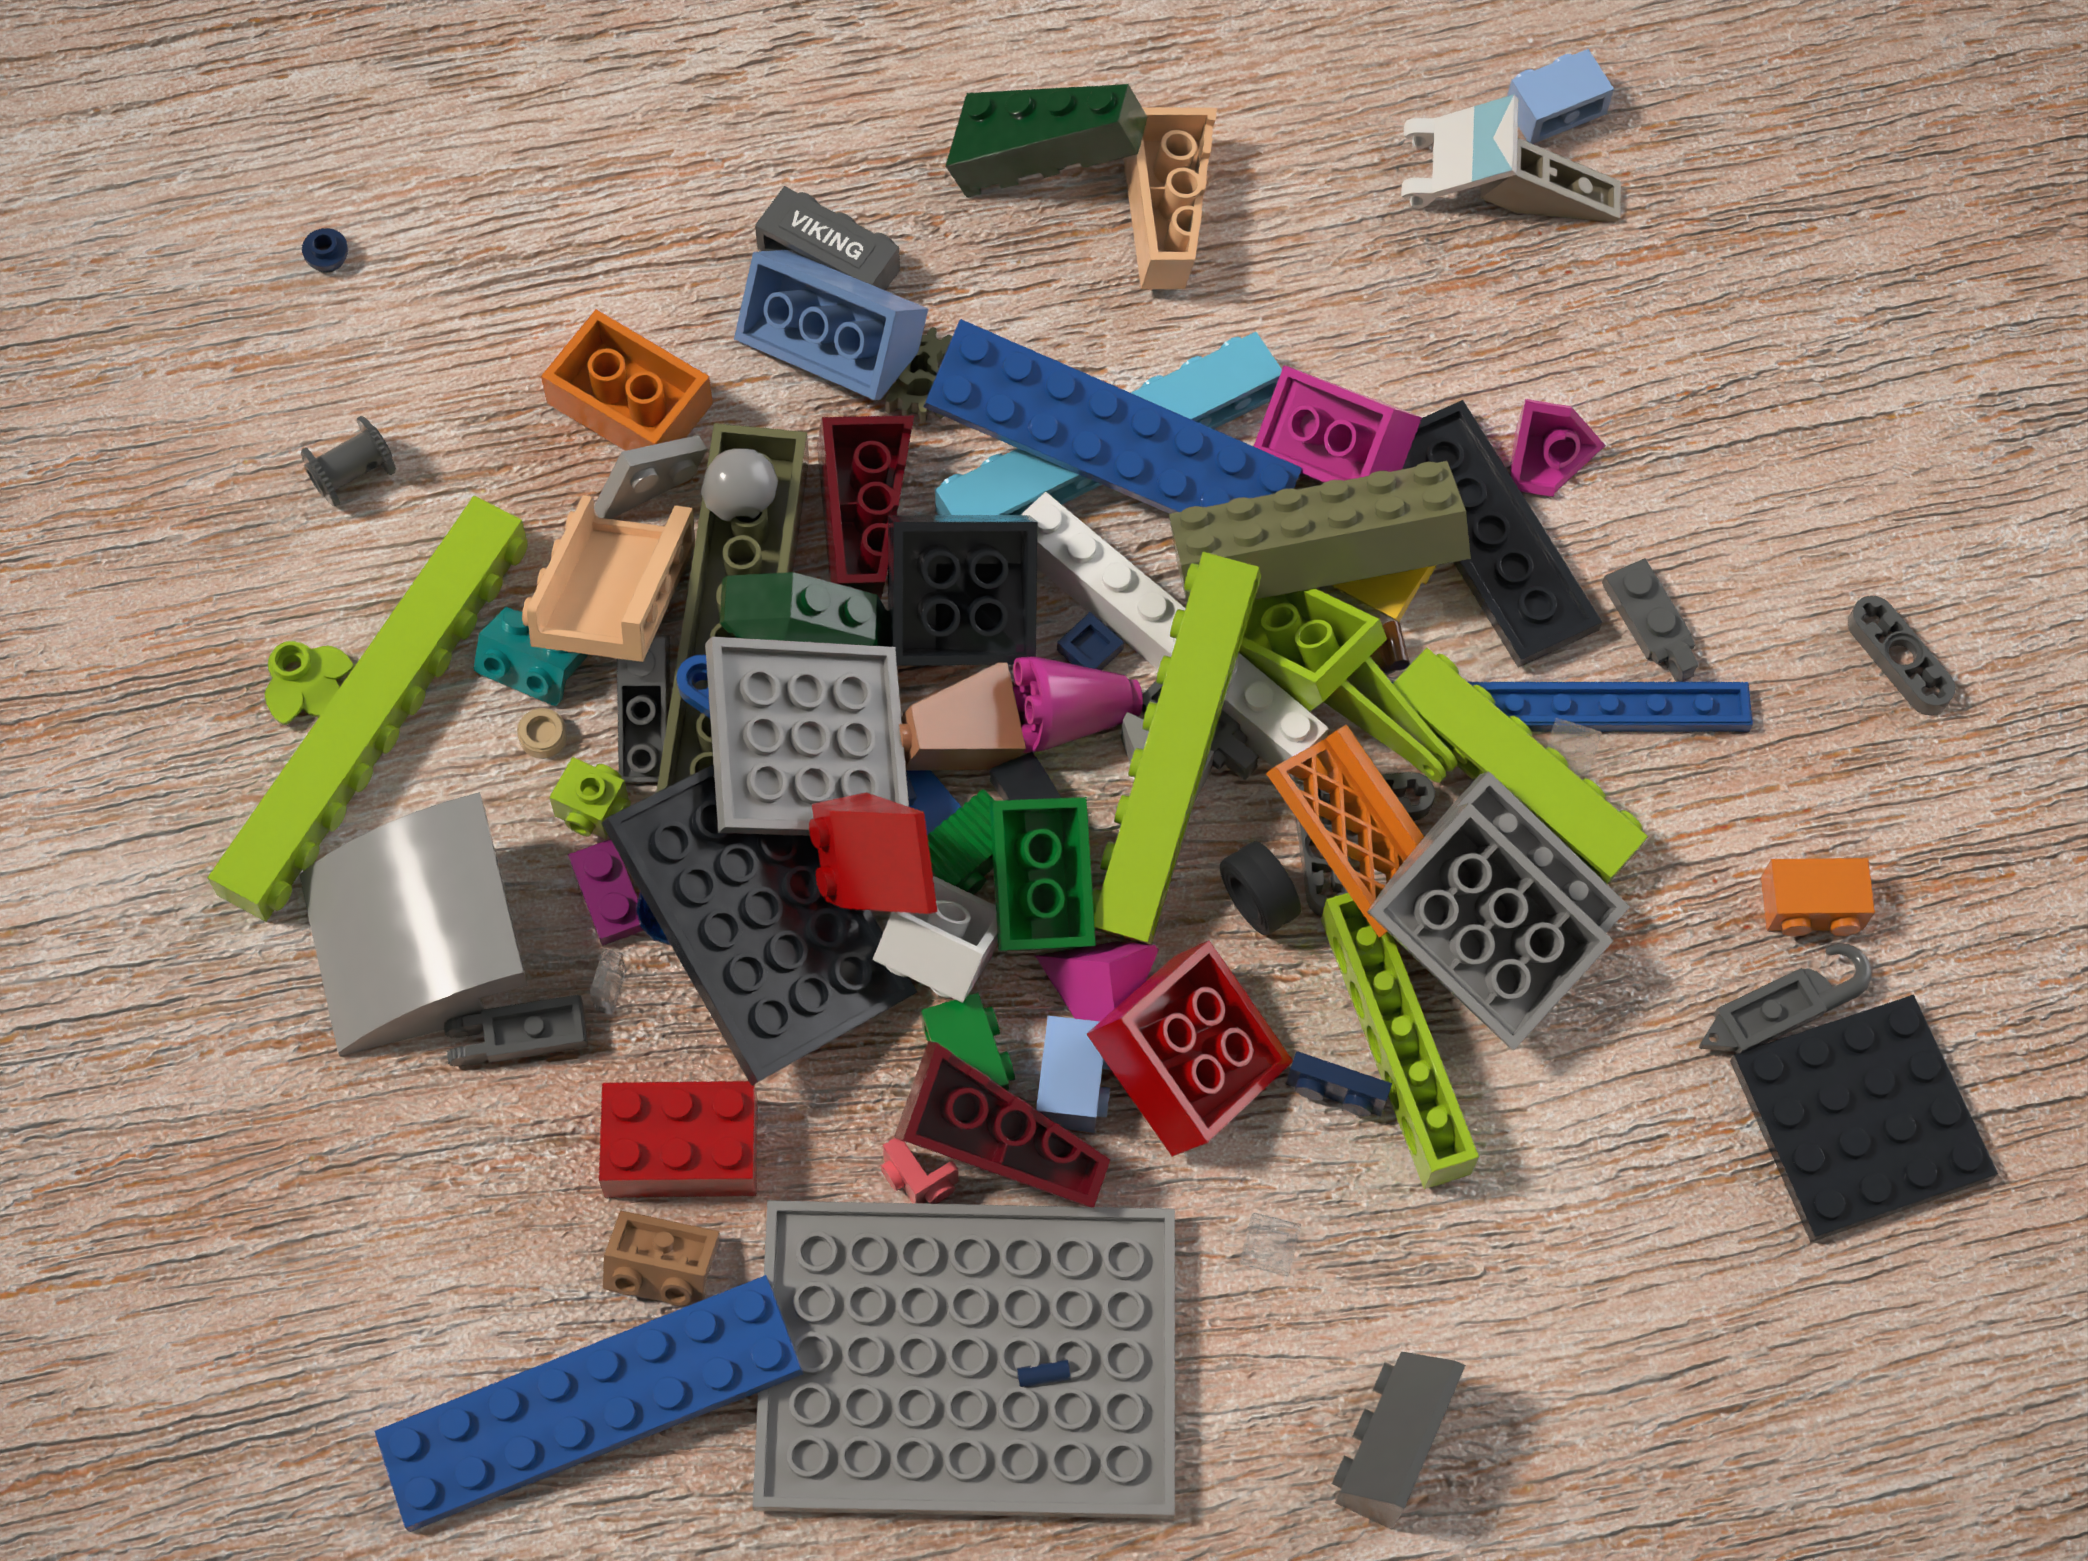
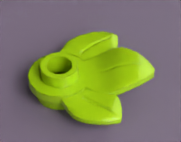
M286 641L276 646L268 659V671L272 680L265 690V700L271 715L282 725L289 724L302 710L309 715L319 718L340 688L336 680L344 677L354 668L350 658L342 650L329 645L310 649L303 643ZM291 662L301 663V666L294 671L285 670L286 666Z

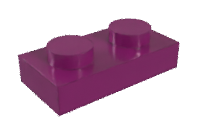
M611 839L568 854L570 864L602 946L648 930L647 922L623 860Z

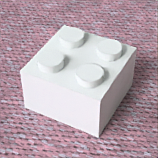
M933 876L938 912L931 914L892 912L873 960L885 965L890 972L898 976L910 977L930 987L939 996L953 998L963 1003L989 963L998 943L996 905Z

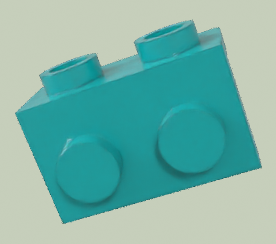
M505 607L479 633L474 671L536 699L557 706L563 699L566 680L582 664L588 654L531 647L529 626L523 625L522 611Z

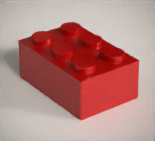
M749 1081L602 1083L599 1183L604 1198L757 1196L758 1097L755 1084L752 1086Z

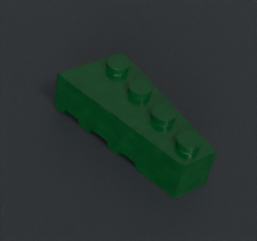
M1129 84L966 93L945 167L966 198L980 195L983 187L999 184L1001 189L1019 185V178L1041 173L1044 178L1059 175L1060 170L1069 165L1080 163L1085 168L1136 155L1139 152L1148 117Z

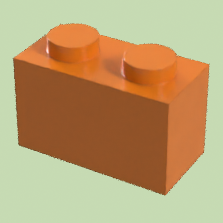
M1868 858L1771 859L1761 876L1767 931H1782L1784 935L1792 937L1807 935L1812 931H1831V934L1836 936H1849L1864 930L1875 913Z

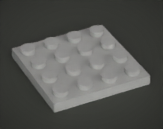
M711 637L705 643L718 833L810 836L809 821L814 819L812 804L866 792L909 807L905 755L899 724H902L895 647Z

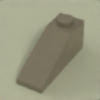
M1517 138V175L1481 185V199L1515 213L1613 223L1621 219L1620 180L1520 138Z

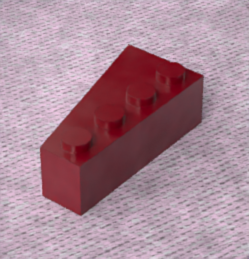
M915 415L822 417L817 452L830 582L877 594L881 600L889 564L888 516L897 515Z
M927 1042L894 1138L1094 1208L1111 1159L1035 1110L1031 1105L992 1081L991 1078L952 1054L951 1051L939 1043Z

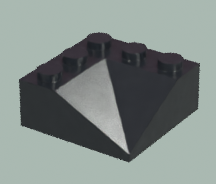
M1030 515L888 516L889 647H895L897 666L995 665L997 663L1014 665L1016 658L1036 657L1038 522Z

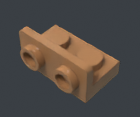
M620 1210L604 1253L603 1288L623 1295H633L666 1302L674 1306L687 1307L705 1299L706 1281L719 1245L720 1231Z

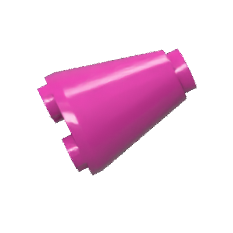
M1040 657L1016 658L1014 661L1013 690L1026 746L1023 753L1045 751L1123 724V719L1127 712L1137 717L1141 714L1143 696L1141 686L1136 679H1128L1122 674Z

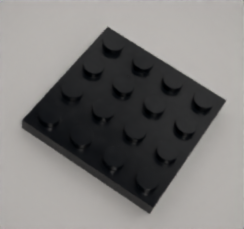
M1914 994L1749 1049L1741 1054H1734L1730 1060L1810 1242L1991 1181L1998 1175Z

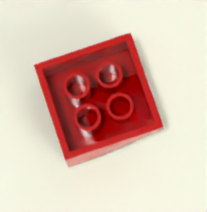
M1210 940L1174 956L1086 1034L1172 1157L1208 1143L1293 1062Z

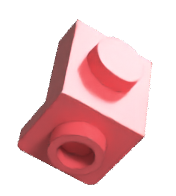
M893 1138L883 1145L885 1163L880 1165L881 1171L893 1190L898 1191L903 1188L912 1203L925 1204L928 1202L929 1204H938L955 1191L954 1185L959 1181V1173L953 1161L926 1175L904 1141Z

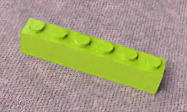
M1426 647L1393 682V685L1432 732L1454 754L1457 759V766L1473 780L1480 774L1489 771L1607 885L1637 853L1648 838L1642 831L1641 823L1632 814L1625 810L1619 812L1605 800L1606 796L1603 790L1596 783L1586 778L1583 780L1568 768L1569 764L1563 755L1551 747L1545 749L1531 737V730L1522 720L1515 716L1508 717L1495 706V700L1491 694L1479 685H1470L1459 675L1456 665L1445 655H1435Z

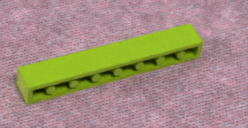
M1202 552L1199 565L1190 564L1184 584V591L1190 592L1185 611L1177 609L1170 631V637L1176 638L1172 656H1163L1157 673L1156 683L1163 685L1157 703L1149 702L1143 720L1142 729L1149 731L1144 749L1136 748L1131 759L1128 776L1135 778L1130 796L1122 794L1117 806L1114 822L1121 824L1116 843L1108 841L1102 856L1100 869L1107 871L1102 890L1094 888L1092 891L1095 931L1136 943H1153L1260 583L1261 573L1258 566L1207 552Z

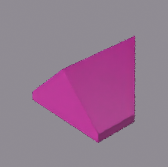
M1525 399L1515 430L1510 475L1521 492L1554 497V493L1606 445L1572 406Z
M1115 941L1096 946L1035 955L1075 1019L1101 1021L1146 982L1159 949L1153 944Z

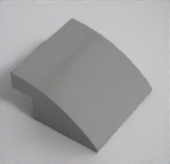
M1488 771L1480 774L1432 827L1389 880L1367 913L1511 1050H1515L1614 941L1606 933L1630 906Z
M480 792L449 800L381 825L333 850L299 874L339 1056L444 1030V1022H447L446 1020L480 1014L481 1010L484 1009L483 997L528 986L487 814Z

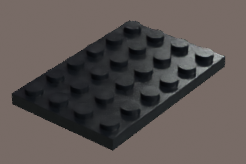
M714 764L607 817L602 822L604 829L752 1086L917 993L909 977L898 976L890 972L885 965L873 960L883 932L870 910L844 909L825 901V897L819 892L816 882V870L820 867L818 848L813 845L810 836L718 833Z

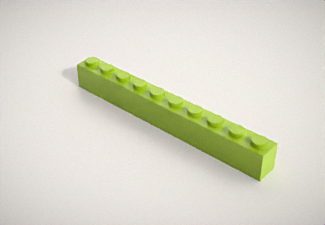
M475 495L472 497L207 877L217 896L265 922L268 921L274 910L279 911L286 905L292 893V884L302 870L305 871L314 864L319 854V845L329 831L333 832L340 826L345 817L348 802L355 792H361L366 788L373 774V766L382 753L387 754L392 750L399 737V728L409 714L414 715L420 709L426 696L425 690L434 677H440L444 674L452 658L451 652L460 639L465 640L470 636L477 623V614L486 601L490 603L497 597L502 587L503 576L510 566H516L523 559L528 547V541L522 519Z

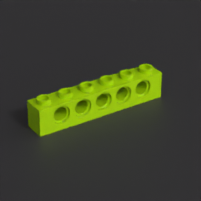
M1349 893L1326 899L1321 917L1323 928L1381 1079L1392 1083L1388 1097L1423 1188L1428 1189L1471 1175L1479 1155L1393 936L1387 932L1378 937Z

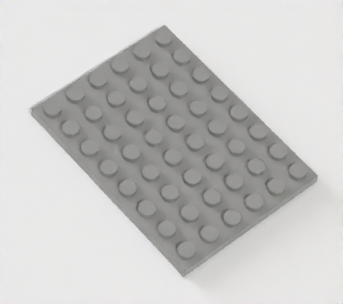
M767 1200L764 1275H767L804 1374L758 1392L753 1488L754 1511L1174 1519L1175 1209ZM1068 1360L1071 1376L1069 1378L1071 1380L1027 1388L1019 1386L1017 1368L1031 1366L1030 1368L1043 1363H1056L1057 1361Z

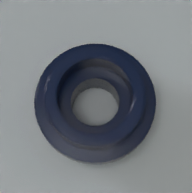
M322 228L311 232L304 239L302 254L309 266L317 271L328 273L336 271L344 264L348 255V245L345 237L339 231ZM323 246H330V248L326 250H318Z

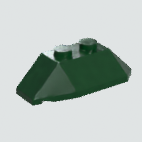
M795 572L731 575L722 579L720 625L729 634L733 632L736 638L889 647L888 611L877 594Z

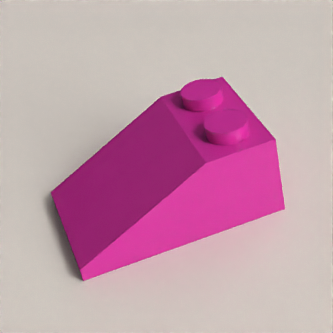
M1284 365L1253 447L1302 467L1301 473L1324 483L1330 480L1344 481L1369 476L1377 471L1391 472L1402 470L1422 417Z

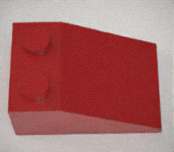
M867 792L812 804L814 819L809 821V833L813 845L818 848L820 867L816 870V882L819 892L825 897V901L844 909L920 914L938 912L924 812Z

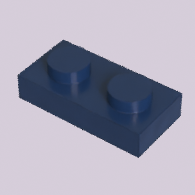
M1296 1051L1286 1085L1295 1087L1296 1093L1311 1100L1327 1098L1342 1103V1107L1352 1114L1363 1117L1374 1114L1381 1117L1392 1083Z

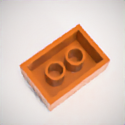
M595 309L541 375L547 404L625 451L686 438L713 404L710 378L707 374Z

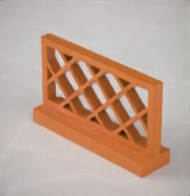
M1346 724L1322 741L1276 765L1266 774L1378 937H1381L1387 931L1367 913L1376 897L1385 887V885L1375 881L1374 869L1385 874L1387 884L1403 862L1418 846L1424 835ZM1289 774L1303 780L1304 791L1298 789ZM1318 788L1330 794V804L1318 799ZM1319 815L1331 821L1332 832L1326 830L1319 819ZM1346 829L1358 834V845L1346 839ZM1348 856L1359 861L1360 873L1356 872L1348 862Z

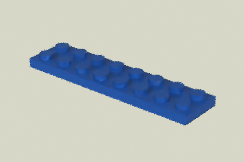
M962 319L959 320L923 406L928 410L1169 514L1181 512L1193 506L1208 507L1228 503L1240 497L1255 498L1275 494L1283 489H1294L1302 467Z
M764 1275L374 1432L404 1527L409 1532H412L796 1378L804 1373L767 1275Z

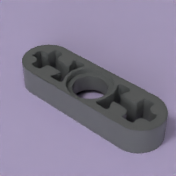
M1879 596L1861 598L1855 604L1848 618L1850 633L1913 709L1924 715H1936L1944 711L1955 694V683L1951 675L1887 600ZM1865 614L1869 618L1877 615L1880 618V622L1878 625L1874 622L1866 624L1862 619ZM1889 632H1893L1885 639L1883 643L1879 642V639L1882 635L1886 637ZM1893 646L1906 647L1913 655V662L1908 665L1894 662L1889 655V648ZM1919 667L1924 669L1921 675L1917 673L1913 679L1909 678L1916 673ZM1925 686L1927 688L1936 686L1940 692L1938 696L1935 694L1926 696L1922 690Z

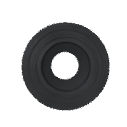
M1257 841L1251 842L1242 847L1238 852L1224 858L1220 863V874L1230 898L1245 920L1260 934L1268 935L1275 932L1282 925L1297 918L1301 913L1300 899L1292 880L1275 855L1262 843Z

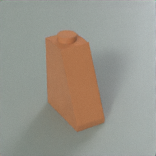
M997 663L912 704L901 717L902 724H899L907 771L990 770L993 767L1019 757L1026 749L1008 663Z

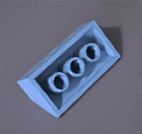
M791 251L753 252L734 339L868 398L880 400L917 355L928 308Z

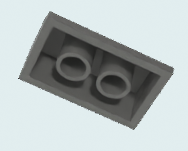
M1401 1351L1394 1366L1386 1362L1384 1363L1372 1390L1381 1394L1374 1412L1364 1408L1352 1436L1361 1441L1354 1459L1343 1456L1333 1479L1332 1485L1341 1488L1335 1501L1336 1504L1391 1530L1394 1528L1406 1507L1466 1365L1454 1360Z

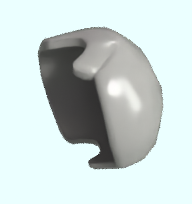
M730 449L717 455L708 466L701 494L706 507L722 520L730 521L736 516L755 518L773 502L778 478L773 464L763 454L752 449Z

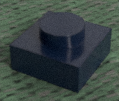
M1091 612L1057 642V651L1071 664L1098 670L1105 668L1124 648V642Z

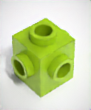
M574 757L571 758L549 797L554 816L564 820L568 828L582 836L589 837L593 833L604 839H607L608 834L602 822L607 817L631 806L625 780H623L620 773L607 765L597 764L594 767Z

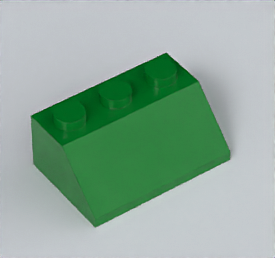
M1087 797L990 801L998 951H1032L1096 946Z

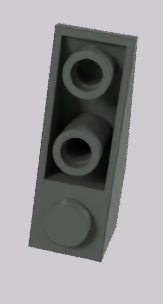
M655 635L643 662L617 658L619 773L625 782H658L670 708V635Z

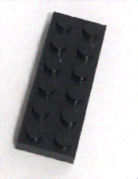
M1461 400L1423 417L1402 469L1416 467L1424 462L1439 463L1448 461L1466 510L1471 559L1453 563L1517 667L1524 666L1599 631L1602 620L1465 402Z

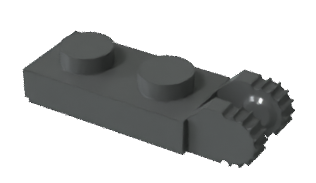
M581 995L483 1009L480 1014L451 1018L444 1022L445 1035L450 1038L474 1036L484 1031L485 1043L459 1046L447 1051L448 1064L454 1067L478 1065L487 1060L489 1063L589 1047Z

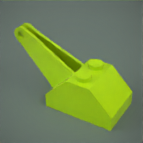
M1316 588L1254 600L1239 653L1309 712L1324 702L1409 761L1434 782L1440 783L1446 777V771L1450 772L1457 766L1458 763L1454 754L1432 732L1370 657L1387 640L1380 619Z

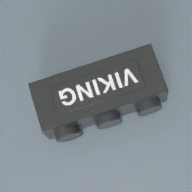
M786 186L781 189L755 224L757 249L760 251L788 250L885 291L900 271L899 246L887 235L879 232L873 233L858 225L849 215L842 212L835 213L820 205L811 195L804 192L797 193Z

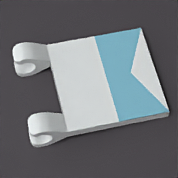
M1513 94L1437 118H1412L1407 120L1404 125L1405 138L1413 137L1412 144L1415 148L1423 149L1434 142L1433 177L1404 180L1401 189L1402 197L1406 199L1410 197L1411 206L1415 209H1420L1429 205L1437 197L1517 175L1518 98L1516 95Z

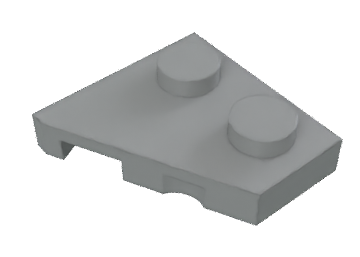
M696 435L621 452L594 505V510L598 517L613 519L689 481L696 475L698 467L708 450L700 436Z

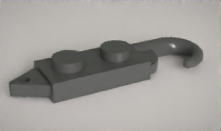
M1837 943L1828 946L1825 949L1827 955H1844L1854 963L1855 974L1851 979L1832 987L1824 976L1812 969L1800 968L1717 1008L1713 1014L1715 1021L1700 1043L1699 1048L1735 1051L1736 1054H1741L1822 1017L1824 1013L1859 997L1867 990L1872 979V967L1867 956L1860 949L1850 944ZM1709 1037L1715 1038L1716 1042H1711Z

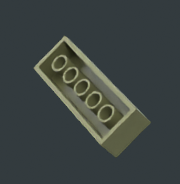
M1448 461L1439 463L1424 462L1412 468L1391 472L1377 471L1365 477L1344 481L1330 480L1318 486L1297 490L1291 488L1283 489L1275 494L1255 498L1240 497L1228 503L1208 507L1193 506L1181 512L1169 514L1176 562L1183 591L1190 564L1199 565L1202 552L1258 566L1261 579L1254 600L1471 559L1466 510ZM1184 591V595H1185V599H1186V603H1187V602H1188V599H1189L1190 592Z

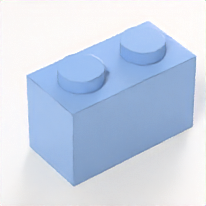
M1586 49L1574 55H1562L1553 63L1539 69L1522 71L1514 79H1511L1507 96L1515 94L1518 98V127L1526 140L1531 144H1535L1606 115L1614 88L1589 49Z
M1048 1015L1036 1110L1066 1130L1095 1133L1096 1117L1107 1118L1110 1092L1109 1087H1100L1102 1069H1111L1086 1034L1100 1021Z

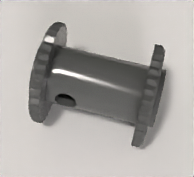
M360 416L357 418L361 433L315 458L307 447L301 450L304 468L320 495L325 497L332 506L340 504L335 490L381 465L389 475L394 474L396 471L387 443L377 428L366 417Z

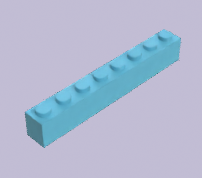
M1254 332L1243 338H1231L1219 350L1205 357L1195 356L1187 360L1180 369L1164 377L1162 375L1154 376L1148 379L1141 388L1131 393L1215 429L1270 402L1282 369L1258 333ZM1017 448L1005 455L995 454L989 457L980 467L964 475L955 474L945 479L935 489V511L938 515H1021L1045 492L1062 505L1102 484Z

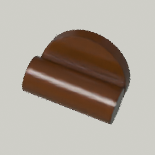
M1389 621L1382 625L1387 640L1370 655L1377 666L1387 675L1396 670L1406 669L1410 665L1401 625L1398 621Z

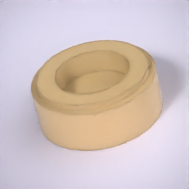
M538 708L529 711L521 718L517 727V734L522 749L528 755L535 758L545 759L555 756L564 748L567 741L565 723L562 717L551 709Z

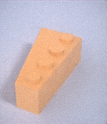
M1142 107L1148 118L1139 152L1136 155L1123 158L1141 289H1185L1196 258L1202 216L1201 209L1206 189V175L1211 154L1212 134L1217 108Z

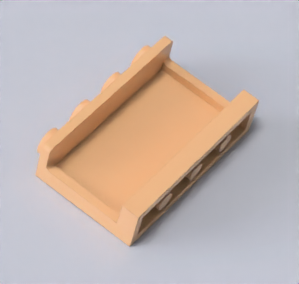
M583 495L576 510L570 511L568 514L562 538L556 539L553 544L551 561L548 567L542 568L539 572L537 589L533 597H527L524 602L522 621L524 626H529L531 647L643 662L695 547L693 508L675 505L666 525L658 526L599 518L595 515L593 496Z

